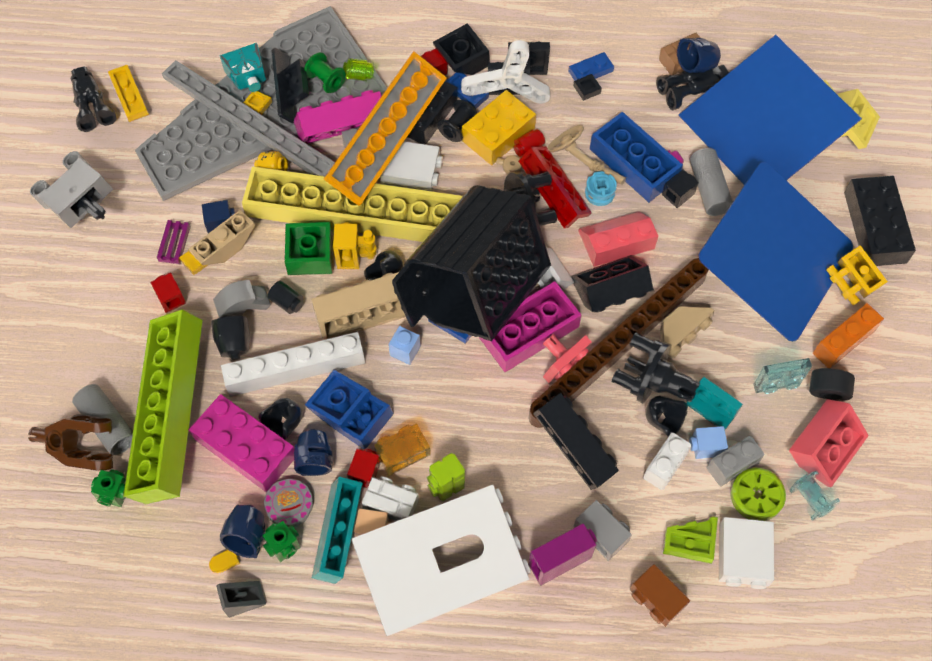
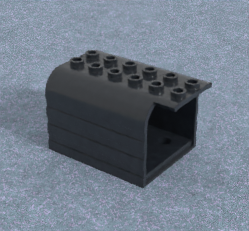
M479 185L471 187L409 257L404 267L392 280L394 293L397 295L401 309L411 327H414L425 315L431 322L442 328L452 329L456 332L493 341L551 266L531 195L501 191L500 189L486 188Z

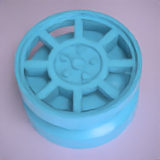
M603 171L595 172L591 177L589 176L585 189L587 200L596 206H605L611 203L617 187L615 178L611 174H605Z

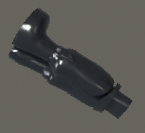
M720 65L701 73L683 71L677 75H661L656 80V86L661 95L667 94V105L673 111L681 107L684 97L708 91L724 78L729 71L725 65Z
M85 66L73 69L70 79L74 94L73 102L79 108V113L76 117L77 128L82 132H89L96 127L95 118L90 110L89 103H93L97 121L101 125L108 126L116 121V114L111 107L104 104L103 92L99 89L92 73Z

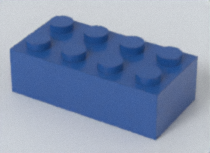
M624 112L618 114L592 134L590 150L613 171L626 177L625 182L648 203L663 192L665 183L682 170L683 164Z

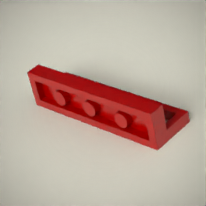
M546 146L531 147L518 162L527 174L536 175L549 172L551 175L552 184L537 189L550 209L555 210L557 219L563 228H569L578 218L589 217L592 214Z

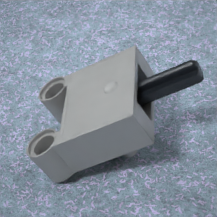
M77 151L70 152L64 157L63 165L68 170L51 186L46 181L40 180L30 189V194L45 209L52 210L70 228L79 220L84 219L87 213L96 220L100 218L103 220L106 210L99 203L114 190Z

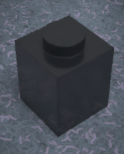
M682 169L665 183L662 196L678 208L695 195L699 182L696 181L693 175L688 174Z

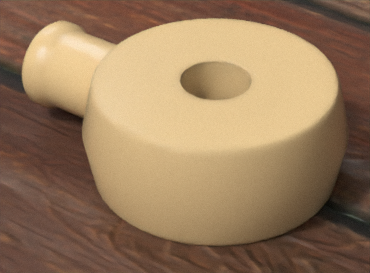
M508 156L505 159L497 158L496 164L503 165V170L506 174L521 172L522 166L518 162L520 158L517 156Z

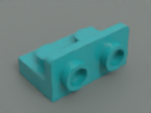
M704 376L700 380V386L696 389V395L692 402L687 401V406L715 426H724L725 430L737 416L743 405Z

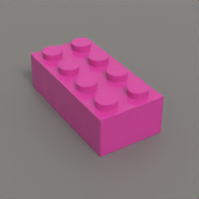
M373 90L362 92L359 97L353 98V95L341 98L339 102L333 103L330 100L321 103L320 107L312 108V106L300 108V112H297L293 121L299 140L309 144L342 135V131L360 127L380 99V91L374 93Z
M554 281L526 298L493 341L480 337L479 339L502 370L507 372L546 348L543 343L551 335L554 334L559 340L579 328L582 315Z
M221 394L189 429L195 441L266 493L294 461L293 445Z

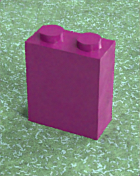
M583 523L532 550L528 565L539 585L542 586L590 560L596 548V536L590 528L587 530Z

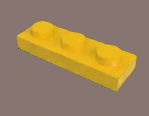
M128 65L108 71L128 121L131 122L149 115Z

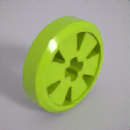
M750 468L741 472L733 482L731 500L735 509L743 517L749 520L767 521L774 518L782 510L786 501V491L782 481L771 471L763 468ZM760 490L763 493L761 495L762 499L760 497L756 499L753 496L755 491Z

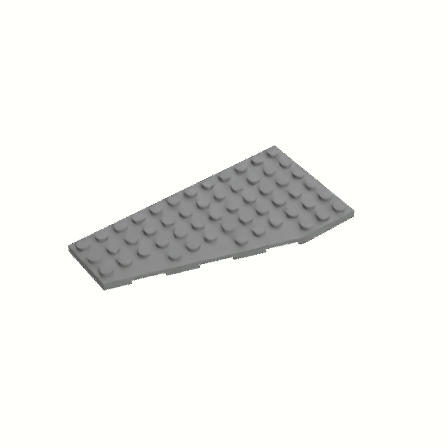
M331 6L276 30L273 33V37L259 48L266 80L260 83L261 88L258 91L272 98V103L262 116L298 138L294 123L292 124L278 116L271 52L273 48H277L287 54L290 65L299 58L305 61L306 64L312 55L322 52L326 55V63L333 69L343 68L346 72L343 85L334 93H326L323 90L324 83L319 78L307 77L309 96L295 105V114L300 112L299 109L302 107H320V104L325 101L332 100L335 103L349 95H353V98L359 97L362 92L373 90L374 93L380 91L382 96L387 89ZM225 76L215 85L242 103L251 94L249 88L239 90L228 76ZM195 99L180 111L181 115L157 135L154 133L136 148L135 152L160 197L165 201L258 157L261 152H268L273 149Z

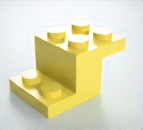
M823 80L833 90V88L828 84V82L826 80ZM859 89L838 93L837 95L862 118L841 137L849 136L858 149L866 148L880 116Z

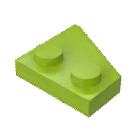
M710 517L708 521L699 523L693 521L683 526L667 527L663 554L712 564L715 553L718 517Z

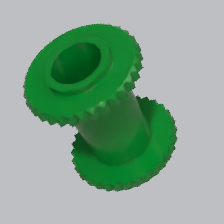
M315 53L305 64L304 69L307 72V77L319 78L324 83L323 90L326 93L336 92L345 81V70L343 68L333 69L326 63L327 57L324 53Z

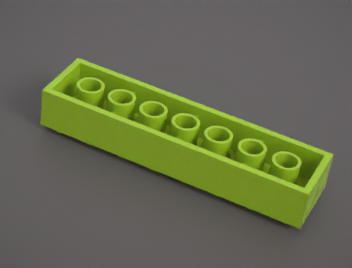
M183 309L152 319L149 323L123 496L143 504L180 497L203 321Z

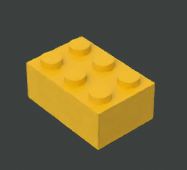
M505 90L462 126V142L492 166L498 157L501 158L513 148L514 140L535 129L536 113Z

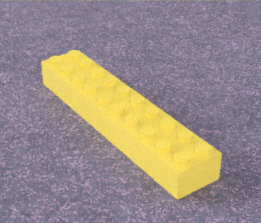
M252 166L242 206L245 215L251 218L286 223L330 222L331 229H334V224L348 222L357 224L358 233L370 230L372 234L377 236L423 242L463 196L375 184L362 204L358 206L323 179L324 176Z

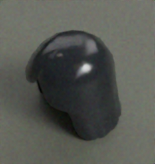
M392 250L381 252L377 255L374 263L364 270V276L366 280H375L388 273H398L403 268V262L400 256Z
M655 396L646 407V419L649 424L669 437L671 433L677 434L681 429L687 416L688 406L684 401L675 400L667 396ZM663 413L665 419L661 423H659L658 419Z
M280 398L259 414V422L286 440L301 422L302 410L295 401L289 398ZM282 417L286 419L284 423H282Z

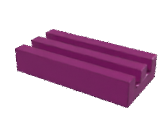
M167 220L157 254L158 262L180 264L179 257L183 255L190 231L189 222L181 224L180 221L173 223L172 220ZM172 229H174V230H173V233H172L171 240H170V244H169V247H168V250H167V246H168V243H169V239H170V236H171V232H172ZM181 229L182 233L180 236L175 257L173 258L172 254L177 242L176 240L178 237L179 230Z

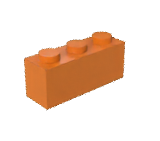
M866 303L821 340L813 354L827 368H832L874 333L884 318Z

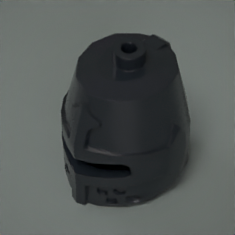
M229 316L211 321L213 340L221 357L238 360L241 355L249 351L250 332L246 317Z

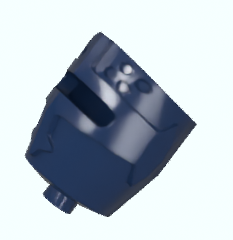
M682 38L677 49L679 64L688 73L709 71L716 68L720 62V48L716 43L704 38Z
M315 429L301 433L294 449V470L302 476H320L330 473L332 471L333 458L327 434L324 431Z
M236 505L224 522L220 533V542L226 549L239 556L257 558L261 548V541L264 539L262 535L265 534L264 515L252 505Z

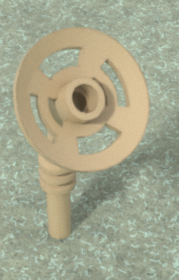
M577 125L566 130L548 145L547 148L550 152H557L563 149L566 152L569 151L590 167V171H594V173L603 171L607 175L611 174L616 182L621 185L626 180V177L607 168L606 164H602L601 161L593 160L576 147L575 141L584 131L583 125Z

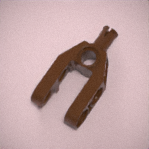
M77 414L60 420L45 429L32 427L29 430L28 435L36 437H28L31 442L45 443V451L65 466L96 471L113 468L112 454L83 450L77 447L79 439L77 430L82 431L83 434L90 432L112 433V420L109 418Z

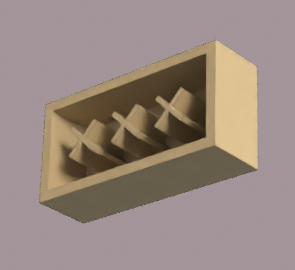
M388 273L381 278L365 280L359 285L343 287L336 292L320 294L316 298L311 299L322 339L326 340L360 332L406 317L392 285V280L398 273Z

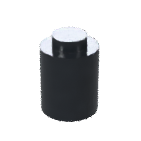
M281 280L276 282L268 292V299L288 314L297 313L303 306V296Z

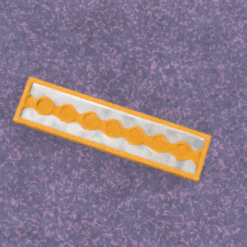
M413 51L323 179L355 204L361 205L447 77Z

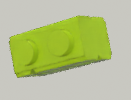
M450 453L442 458V462L437 461L430 465V475L427 477L429 484L427 486L433 497L438 496L440 500L445 501L452 496V493L456 494L465 488V469L455 454Z

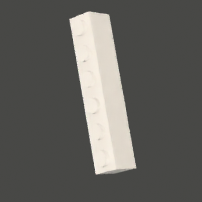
M355 332L221 365L225 387L229 396L232 397L329 373L333 370L337 371L365 364L359 334Z

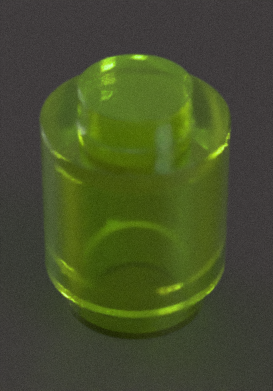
M348 58V61L343 64L346 78L360 81L372 80L374 63H369V60Z

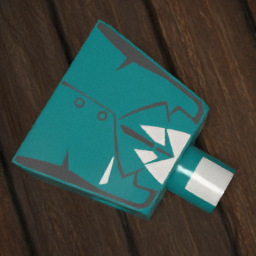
M257 43L219 55L224 72L239 90L249 88L251 92H256L261 88L260 83L265 82L266 77Z

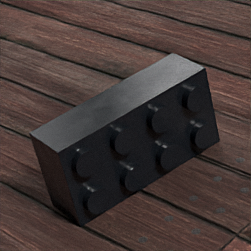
M881 176L851 179L844 194L858 246L863 248L876 266L907 264L916 249L895 177Z

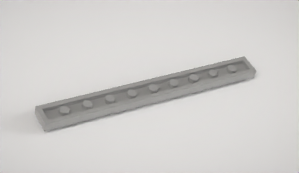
M175 60L162 73L166 81L269 148L279 151L286 159L309 174L325 177L335 163Z

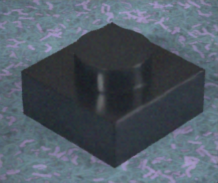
M592 74L575 80L573 84L583 101L601 94L602 91L601 86Z

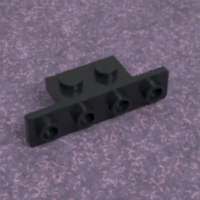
M273 48L271 52L278 116L293 124L296 117L295 105L309 96L307 72L304 69L305 61L299 58L290 65L289 56L277 48Z

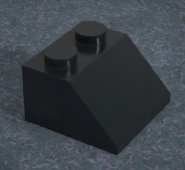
M468 23L433 41L435 48L456 73L474 75L487 68L488 63H490L488 48Z

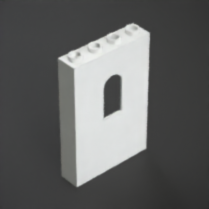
M490 485L351 539L386 636L529 580L528 574L531 573L526 559H521L518 551L521 550V545L516 535L513 536L510 526H512V521L508 512H503L500 504L503 503V498L498 488L495 489L493 485ZM471 534L478 536L482 540L484 550L479 558L440 573L432 551L433 548Z

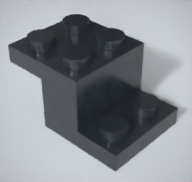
M527 42L529 44V58L524 73L529 76L547 75L550 42ZM504 62L488 63V72L502 69ZM509 88L488 92L489 95H500L507 90L512 95H520Z

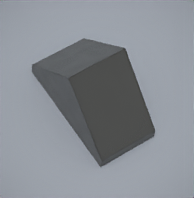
M260 581L221 583L216 585L222 610L229 618L266 605Z

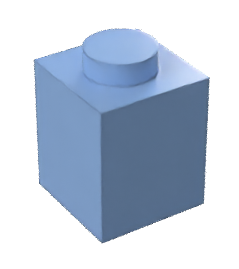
M399 326L388 344L390 356L410 365L421 347L420 335Z
M724 426L696 428L692 437L689 438L690 450L694 451L695 459L714 458L728 449Z

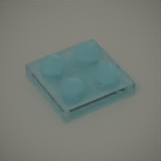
M806 358L764 366L753 384L755 392L770 394L782 388L787 390L798 388L812 367L810 359Z

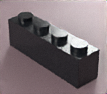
M560 393L533 413L590 490L600 487L619 471L614 457L604 451L601 447V440L595 434H591L587 428L586 420L581 415L576 414L573 410V404L568 397Z

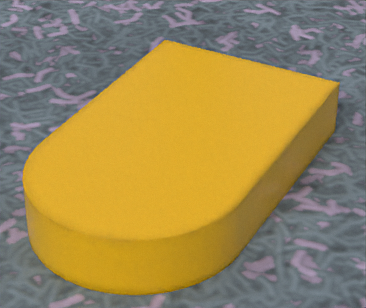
M226 550L212 557L209 567L212 572L219 574L239 565L240 562L235 553Z

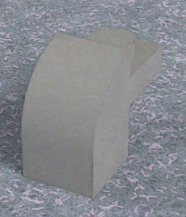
M250 280L238 281L227 285L213 299L219 318L242 316L247 309L267 310L271 305L265 287L251 286Z

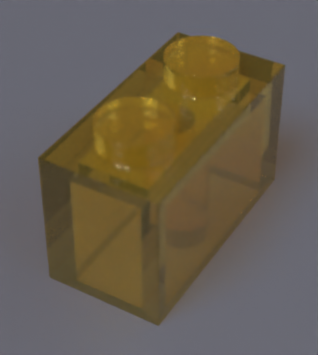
M417 423L412 426L406 425L398 433L392 436L386 435L374 444L375 452L380 456V462L388 476L431 455L430 446Z

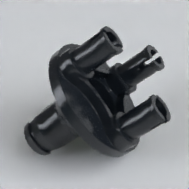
M512 172L505 178L504 191L531 195L536 212L535 202L540 200V196H535L540 194L537 188L550 186L552 178L549 172L536 175H523L520 172ZM554 209L536 213L540 226L557 222V215Z
M636 332L631 339L630 346L647 353L649 360L646 364L629 356L627 361L631 364L625 363L624 369L639 376L635 378L617 369L611 382L630 390V393L637 396V401L642 404L648 399L652 391L657 393L668 392L678 398L692 402L700 382L677 371L673 363L667 361L672 345L657 339L653 341Z

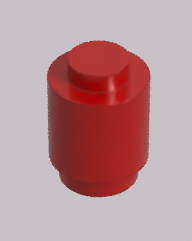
M538 129L530 130L514 140L513 149L519 157H522L531 147H542L546 143L545 137Z

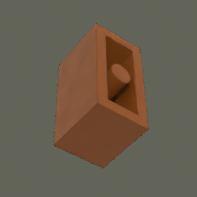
M655 564L643 573L630 588L633 599L640 605L644 604L650 610L649 614L658 624L662 623L665 627L690 602Z

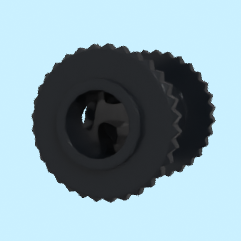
M456 100L453 103L455 112L449 120H440L437 124L440 133L452 142H460L462 140V126L477 114L476 109L464 100Z

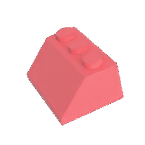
M635 212L578 229L593 267L630 255L633 256L654 250L658 240V234L651 218L641 212Z
M827 399L789 449V452L799 467L827 487H832L869 435L850 403Z

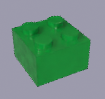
M330 222L285 224L284 263L288 275L332 274L333 235Z

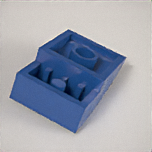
M336 370L331 372L305 404L309 410L325 423L363 449L370 445L393 416L389 404L371 395L369 389Z

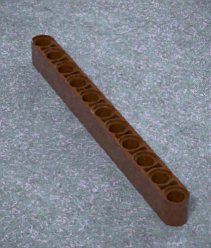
M699 258L689 262L540 395L530 406L529 422L531 425L542 428L543 426L533 414L535 411L550 401L551 397L557 396L560 393L573 402L632 348L630 342L636 332L646 336L704 283L709 271L700 262ZM663 298H669L671 301H666ZM648 311H653L656 315H651ZM632 325H638L641 329H635ZM616 339H622L625 343H619ZM607 353L610 357L605 358L602 357L600 354ZM585 367H590V368H592L594 371H593V372H587V371L584 370V368H585ZM568 382H575L578 386L571 387L568 385Z

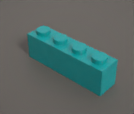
M338 477L331 484L311 578L336 584L344 577L362 487L361 482Z

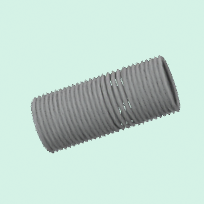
M712 148L700 149L691 155L690 163L696 181L699 182L698 188L706 213L710 216L725 214L733 201L716 150Z
M91 384L80 389L74 395L72 403L81 415L112 420V433H95L107 451L112 455H118L131 447L133 431L99 385Z

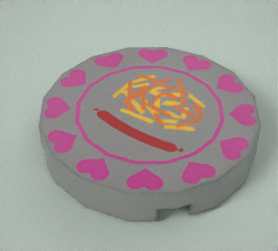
M294 479L280 480L273 484L266 493L264 499L265 511L273 523L279 524L284 521L287 527L290 525L295 527L305 522L309 517L308 515L313 508V497L308 487L301 481Z

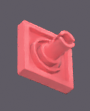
M554 334L551 335L543 345L557 359L543 378L548 383L553 379L558 380L589 352L587 347L592 341L585 335L571 349H566Z

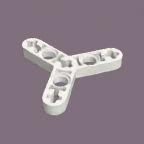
M517 40L510 44L502 69L467 76L461 81L462 93L468 96L509 88L535 103L542 104L550 100V88L524 73L529 58V44L522 40Z

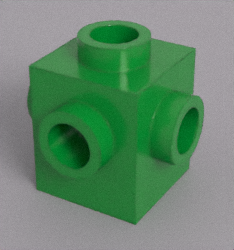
M110 469L109 472L100 470L98 477L96 476L91 484V493L99 504L108 507L111 505L122 507L126 497H123L126 483L124 474Z
M284 521L279 524H272L266 529V533L262 535L266 542L263 547L270 557L275 555L280 563L292 557L301 548L297 540L300 535L292 525L287 527Z

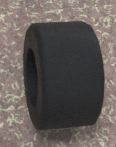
M831 368L815 369L811 373L809 392L811 395L835 401L850 400L853 398L855 377L850 372Z

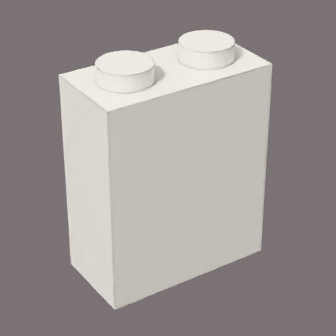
M404 141L381 174V185L432 192L433 186L438 185L439 174L437 173V168L441 169L443 156H440L439 147Z
M724 517L719 524V582H726L727 586L732 587L747 584L751 585V588L766 589L774 581V522Z

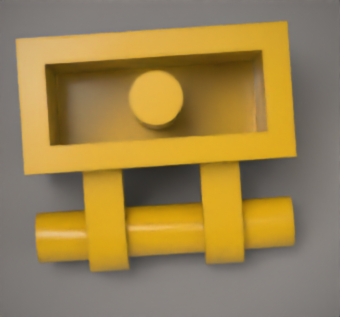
M348 222L334 224L333 249L337 269H359L360 257H367L369 260L375 258L377 249L375 236L372 234V231L366 230L363 236H359L357 224Z
M858 246L838 261V265L842 269L839 272L834 265L826 269L831 276L830 280L833 284L836 283L843 292L842 296L845 300L848 299L853 306L860 301L855 293L859 291L863 298H866L888 282L861 246ZM846 275L854 284L851 288L843 278Z

